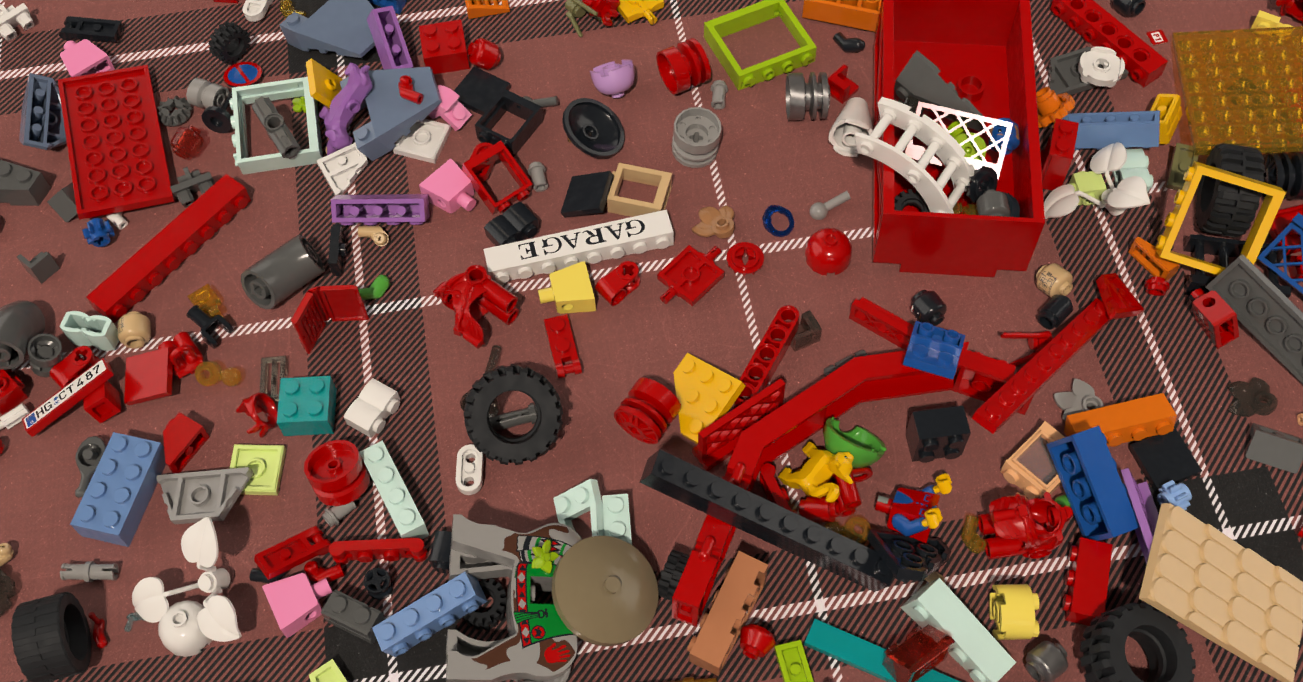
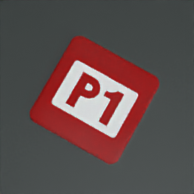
M1161 29L1146 33L1152 45L1168 42Z

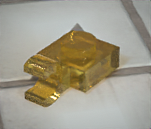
M209 284L187 296L193 306L198 305L211 318L221 315L218 306L222 303Z

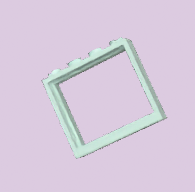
M308 77L232 88V98H230L229 103L234 115L230 116L232 128L235 129V134H232V143L234 148H236V153L233 154V157L235 159V166H239L243 175L317 164L316 160L323 158L318 101L310 96ZM305 96L309 148L300 150L297 156L291 159L283 158L280 153L248 157L245 105L253 104L260 97H269L273 101Z

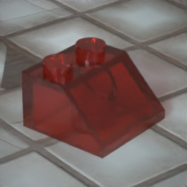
M929 624L923 629L916 627L906 636L907 640L901 645L896 642L885 651L886 656L882 665L896 682H916L947 658L955 641L949 635Z

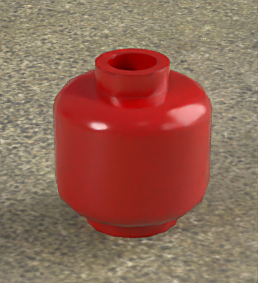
M478 38L474 43H470L467 49L470 63L485 70L496 67L501 58L498 45L483 38Z

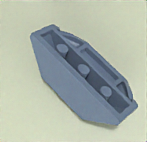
M29 73L21 113L19 141L22 145L48 150L67 144L60 92L53 78Z

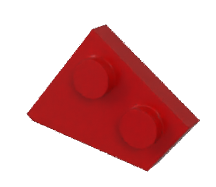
M1116 273L1103 274L1096 280L1110 320L1138 316L1144 310Z

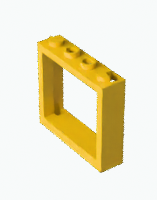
M1194 161L1192 167L1189 166L1188 171L1184 174L1183 180H1185L1182 190L1179 189L1175 195L1174 203L1176 205L1172 213L1169 212L1165 219L1164 226H1166L1163 235H1159L1157 238L1156 252L1161 258L1219 275L1226 269L1216 264L1171 251L1201 177L1205 175L1266 194L1240 255L1243 254L1254 265L1286 192L1281 187Z

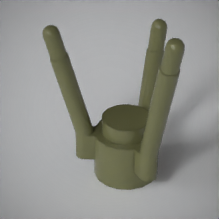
M582 0L566 1L565 8L568 10L566 16L570 19L580 38L583 34L574 17L580 18L587 12L593 14L594 18L603 23L602 17H596L598 13L584 4Z

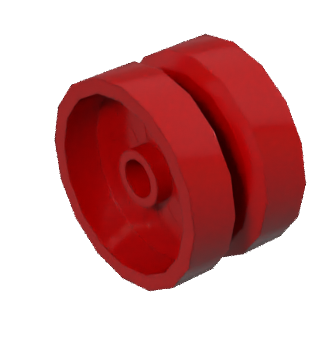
M347 440L328 441L318 446L308 455L304 462L305 475L319 501L325 505L341 506L349 504L358 499L366 491L370 483V474L358 449Z

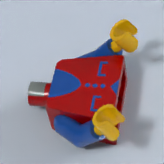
M947 473L941 474L935 479L936 486L930 485L922 490L898 488L894 499L879 495L875 510L889 514L887 522L889 529L927 543L931 529L937 528L939 522L943 519L940 509L937 508L940 499L938 493L948 494L951 492V478Z

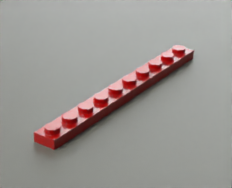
M1096 298L978 408L972 419L994 434L1111 321L1103 301Z

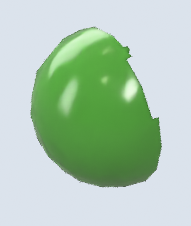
M832 416V418L826 420L823 430L826 450L833 454L850 452L854 457L852 462L853 468H862L874 464L887 450L885 444L865 428L856 426L852 431L843 432L839 429L840 421L834 419L835 417Z

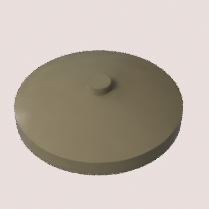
M593 536L574 544L558 561L552 578V598L559 617L573 634L586 642L598 646H616L631 641L649 626L658 605V584L651 565L634 546L611 536Z

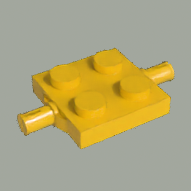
M619 0L620 5L617 10L627 23L645 17L653 25V23L657 22V17L652 12L663 8L664 0Z

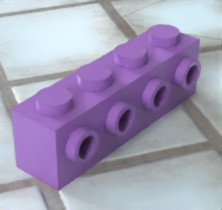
M428 194L336 195L331 199L332 223L340 222L341 225H353L355 222H363L364 225L378 224L377 222H386L387 225H398L400 222H409L411 225H420L430 217Z

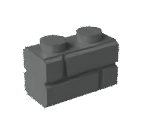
M336 589L332 592L321 611L326 622L371 644L376 641L372 627L385 620L381 611L373 607L369 608L367 604Z

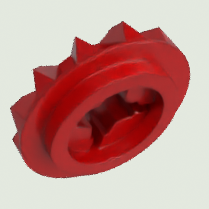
M737 243L727 252L728 268L733 269L734 273H742L743 276L749 273L754 275L758 269L761 270L764 254L753 243ZM744 253H747L748 257L746 265L742 261Z

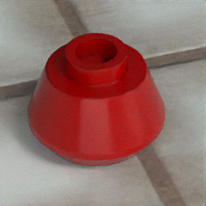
M747 624L740 630V647L743 649L742 653L748 658L756 660L758 657H764L776 644L773 634L761 626Z

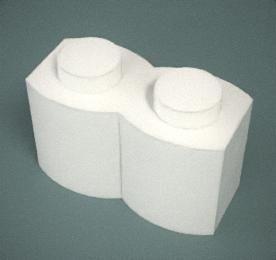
M372 378L365 385L359 397L346 411L344 419L347 425L370 438L376 433L379 434L385 427V419L390 414H394L400 406L398 392Z

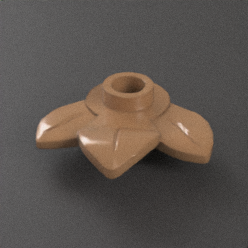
M725 205L717 210L709 206L699 210L698 214L701 222L692 228L693 233L702 237L716 235L721 239L728 238L733 234L735 228L733 218L735 215L731 207Z

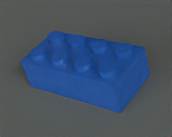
M1100 426L1046 444L1083 538L1099 541L1114 538L1140 527L1136 513L1127 496V489L1120 479L1117 464L1110 454L1106 437L1102 433Z

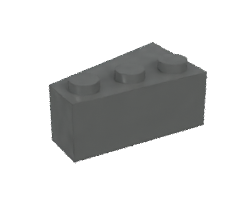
M0 160V203H10V205L39 206L51 189L42 173Z

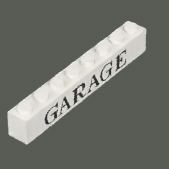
M667 210L485 248L483 250L488 272L492 280L498 284H504L515 279H527L543 273L550 274L585 261L586 264H596L607 259H619L630 254H641L653 249H664L674 245V232Z

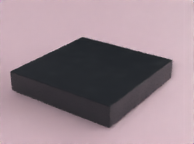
M474 66L455 88L454 92L460 96L457 100L465 108L483 115L503 90H510L511 86L509 82Z
M611 171L572 176L561 209V214L564 218L603 213L614 177Z
M1176 428L1168 434L1152 436L1129 446L1130 452L1154 491H1158L1163 484L1171 480L1176 484L1198 476L1202 472V469Z

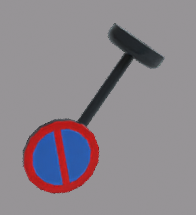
M240 62L228 67L224 72L223 78L225 84L232 88L257 84L262 79L263 72L256 63ZM232 91L222 107L209 106L202 113V121L210 130L217 133H227L232 128L231 115L226 111L230 105L229 100L232 98Z

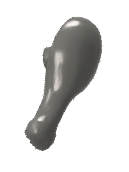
M88 437L81 443L76 452L75 460L81 473L79 487L75 490V496L78 498H83L106 449V444L100 437Z

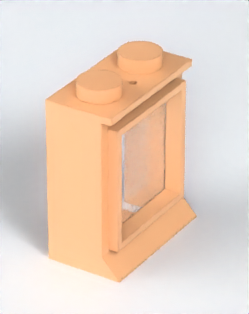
M1044 421L1039 429L1005 461L1000 472L1009 483L1015 484L1024 491L1028 499H1040L1045 492H1049L1051 495L1062 483L1046 444L1065 436Z

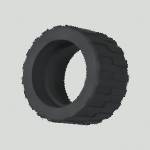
M63 592L23 602L16 607L11 623L13 649L23 675L30 682H50L81 674L87 670L92 654L90 628L83 607L73 594Z

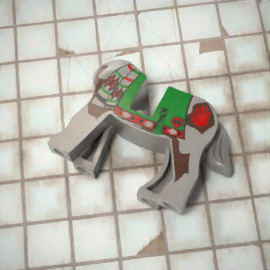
M453 514L449 581L463 572L469 573L477 578V580L509 577L506 600L509 637L497 641H480L472 639L458 630L448 629L446 639V682H501L510 679L516 682L567 681L572 663L577 654V636L562 622L554 604L532 603L535 602V592H552V578L558 561L568 549L582 540L577 532L561 523H549L528 533H518L496 525L478 524L468 520L462 514ZM546 540L551 541L550 552H556L559 555L557 559L551 561V573H546L541 568H532V561L535 558L532 547L542 548Z

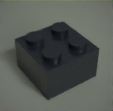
M963 405L912 412L905 434L912 462L920 461L927 463L937 458L955 459L963 454L971 432Z

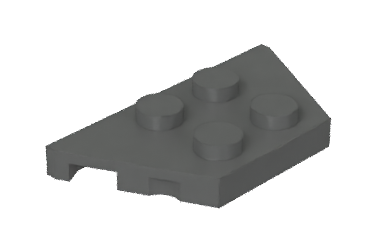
M1090 46L1050 58L1048 64L1049 87L1057 95L1061 93L1073 95L1099 87L1091 83L1082 82L1080 79L1081 74L1078 71L1081 55L1085 51H1091ZM1127 69L1124 70L1121 79L1127 77L1129 73Z

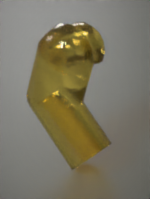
M967 515L961 540L969 551L978 554L985 550L986 541L982 540L976 533L979 518Z

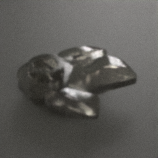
M1253 377L1249 383L1236 381L1228 385L1229 392L1236 399L1228 407V411L1232 414L1242 417H1250L1254 414L1266 416L1277 408L1276 397L1270 393V386L1262 379Z

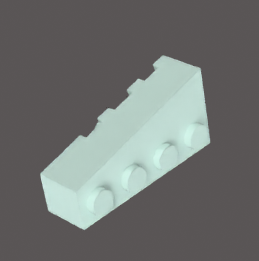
M940 578L922 586L900 607L969 673L974 682H998L1016 663Z

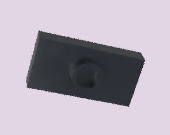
M332 224L328 264L334 276H342L343 259L347 257V244L345 243V235L341 224Z

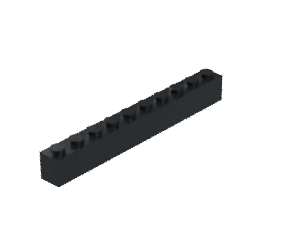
M659 449L648 458L639 483L873 592L891 586L893 574L876 551Z

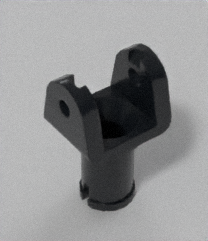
M198 305L193 306L186 314L188 318L201 328L200 332L203 341L214 349L218 346V343L210 334L218 326L229 334L234 331L233 327L221 315L211 318Z

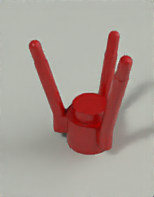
M1004 332L1001 334V338L1028 339L1029 348L1036 351L1009 364L1018 366L1030 361L1053 339L1051 332Z

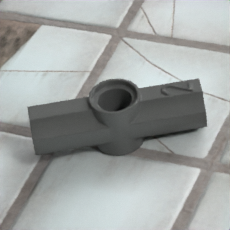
M269 97L256 99L254 104L251 105L252 109L282 157L291 159L297 156L301 148L285 124L283 116L278 113Z

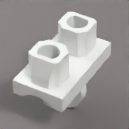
M24 3L16 8L13 5L5 8L0 4V36L10 42L16 38L17 33L13 28L21 25L24 30L34 27L28 7Z

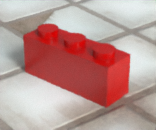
M1080 537L1075 545H1071L1068 560L1072 561L1071 570L1068 569L1065 579V585L1069 586L1068 594L1064 595L1062 610L1066 611V621L1090 626V622L1095 617L1105 612L1113 544Z

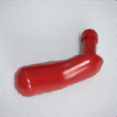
M90 612L88 617L95 623L93 627L94 641L98 648H104L108 644L104 634L105 620L99 619L94 612Z

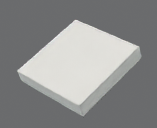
M428 119L418 120L410 128L411 132L407 136L403 134L396 141L393 152L394 154L435 164L451 132V125Z

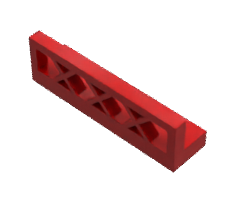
M864 297L853 301L849 319L898 347L907 350L914 325Z

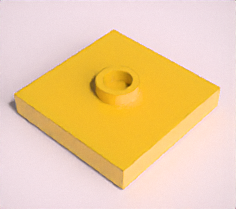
M311 58L306 62L310 96L330 108L332 100L342 90L340 85L342 78Z

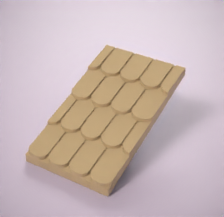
M1171 503L1161 504L1139 599L1277 680L1293 682L1299 652L1298 645H1300L1303 629V582L1282 567L1273 565L1253 550L1245 549L1212 525L1204 524L1181 507L1174 506Z

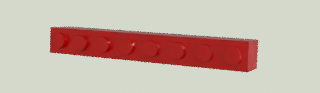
M227 174L220 178L86 296L94 310L102 316L111 319L113 323L119 320L155 286H158L166 276L176 270L186 258L194 254L224 224H227L235 214L247 206L251 199L246 188Z

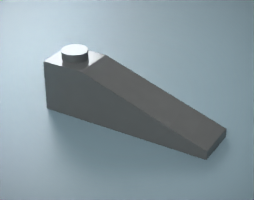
M919 51L913 54L896 79L894 90L897 96L904 101L907 100L912 105L918 106L920 101L983 116L968 99H961L955 90L956 86L951 81L945 83L938 75L940 72L939 68ZM922 108L934 113L931 109ZM936 111L939 116L945 114L943 112ZM949 114L944 117L954 122L959 121L956 115ZM960 116L963 122L969 119ZM973 119L967 123V127L979 132L984 129L978 120Z

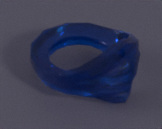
M779 205L768 206L762 217L765 229L776 237L789 235L794 229L795 223L792 213ZM779 212L788 218L789 227L786 230L778 231L773 227L770 217L773 213Z

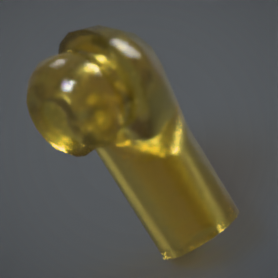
M291 0L280 1L281 6H279V9L285 18L293 12L306 17L305 11L293 8Z

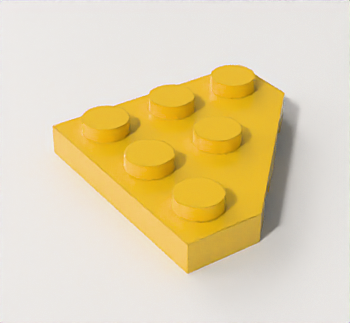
M687 353L673 374L676 397L681 404V410L678 413L681 434L698 444V432L726 415L745 388V385L742 381Z

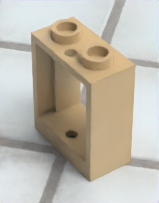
M624 163L618 164L617 170L612 172L614 177L606 201L609 213L634 217L666 209L672 189V173ZM622 180L657 186L658 190L654 203L617 196Z

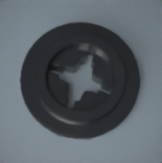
M986 166L975 169L974 176L969 177L970 183L966 186L969 190L966 196L970 198V202L976 204V200L985 191L996 190L998 182L996 171Z

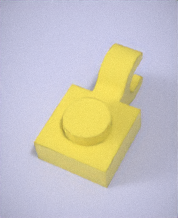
M1259 10L1250 31L1269 38L1274 34L1279 41L1287 42L1294 27L1289 24L1280 23L1281 17Z

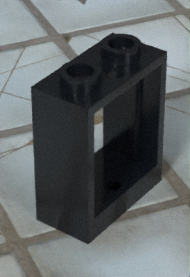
M504 89L476 122L477 139L481 143L488 142L493 145L502 141L514 157L543 122L542 106ZM506 111L526 120L511 139L491 130Z

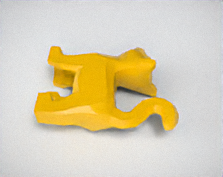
M808 442L802 451L809 460L803 465L802 469L799 468L797 472L791 473L792 470L785 467L778 476L782 483L790 488L801 489L807 496L817 498L827 495L826 501L832 503L838 499L840 491L837 484L828 483V481L835 474L845 482L853 484L854 482L849 475L853 469L852 462L854 457L850 452L833 454L828 450H819L812 442Z

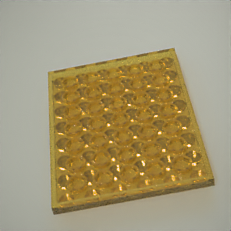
M1303 26L1173 33L1172 43L1194 155H1210V151L1221 143L1253 147L1261 153L1303 152Z

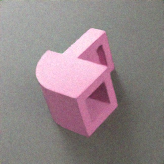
M437 85L442 102L428 116L432 119L441 116L457 131L472 114L457 100L460 96L448 87Z

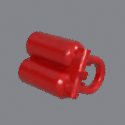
M180 332L173 338V341L167 340L158 346V349L169 347L173 350L169 358L173 363V374L177 375L179 379L189 373H195L196 369L205 365L202 353L188 332Z
M871 468L852 469L849 476L853 480V484L845 482L835 474L831 477L829 483H835L839 486L840 495L835 500L840 505L839 517L854 514L856 512L855 508L862 504L856 483L869 479L873 475ZM865 473V474H863V475H861V476H857V477H854V476H853V475H858V474Z

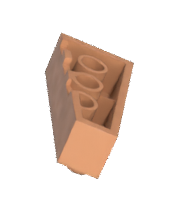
M738 551L732 566L729 567L725 574L721 589H718L713 597L710 612H706L699 625L701 630L698 636H693L688 645L687 651L690 652L689 662L717 676L720 675L740 635L741 628L745 625L766 584L768 564Z

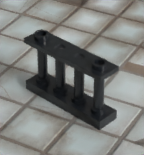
M1190 234L1183 247V251L1194 252V258L1203 261L1204 254L1218 255L1219 266L1227 268L1229 266V257L1238 258L1246 241ZM1264 243L1263 246H1262V248H1261V250H1260L1259 255H1260L1270 244H1265V243ZM1283 250L1271 251L1265 258L1272 264L1280 263L1283 259ZM1267 267L1268 279L1289 298L1291 296V286L1280 285L1278 275ZM1194 268L1195 274L1190 275L1184 286V295H1190L1196 289H1202L1205 294L1210 292L1206 286L1216 277L1206 276L1205 271Z

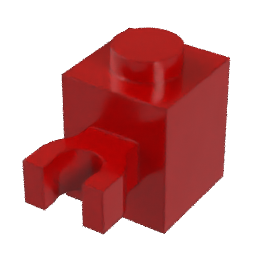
M582 0L584 4L598 13L596 17H602V22L606 26L613 24L611 17H618L619 15L616 10L620 5L619 0Z

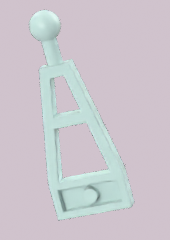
M588 479L553 498L559 523L567 525L575 531L571 520L590 511L592 537L605 536L603 504L597 480Z

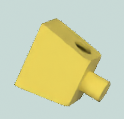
M585 261L551 273L549 275L551 287L538 290L540 303L554 301L557 313L559 314L596 311L595 297Z

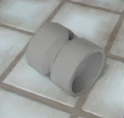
M202 78L193 79L186 93L188 103L199 108H207L209 106L222 107L229 96L228 88Z

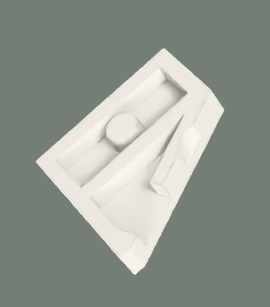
M356 143L316 160L335 196L342 195L368 164L366 156L357 149Z

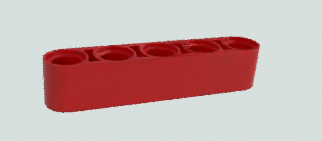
M787 305L778 310L739 379L744 383L745 388L734 402L735 408L747 401L740 397L748 396L751 398L764 390L769 384L799 329V311L794 306ZM779 338L781 341H774L773 339ZM768 357L771 360H763L762 358ZM757 376V377H760L761 379H759V380H753V379H751V378Z

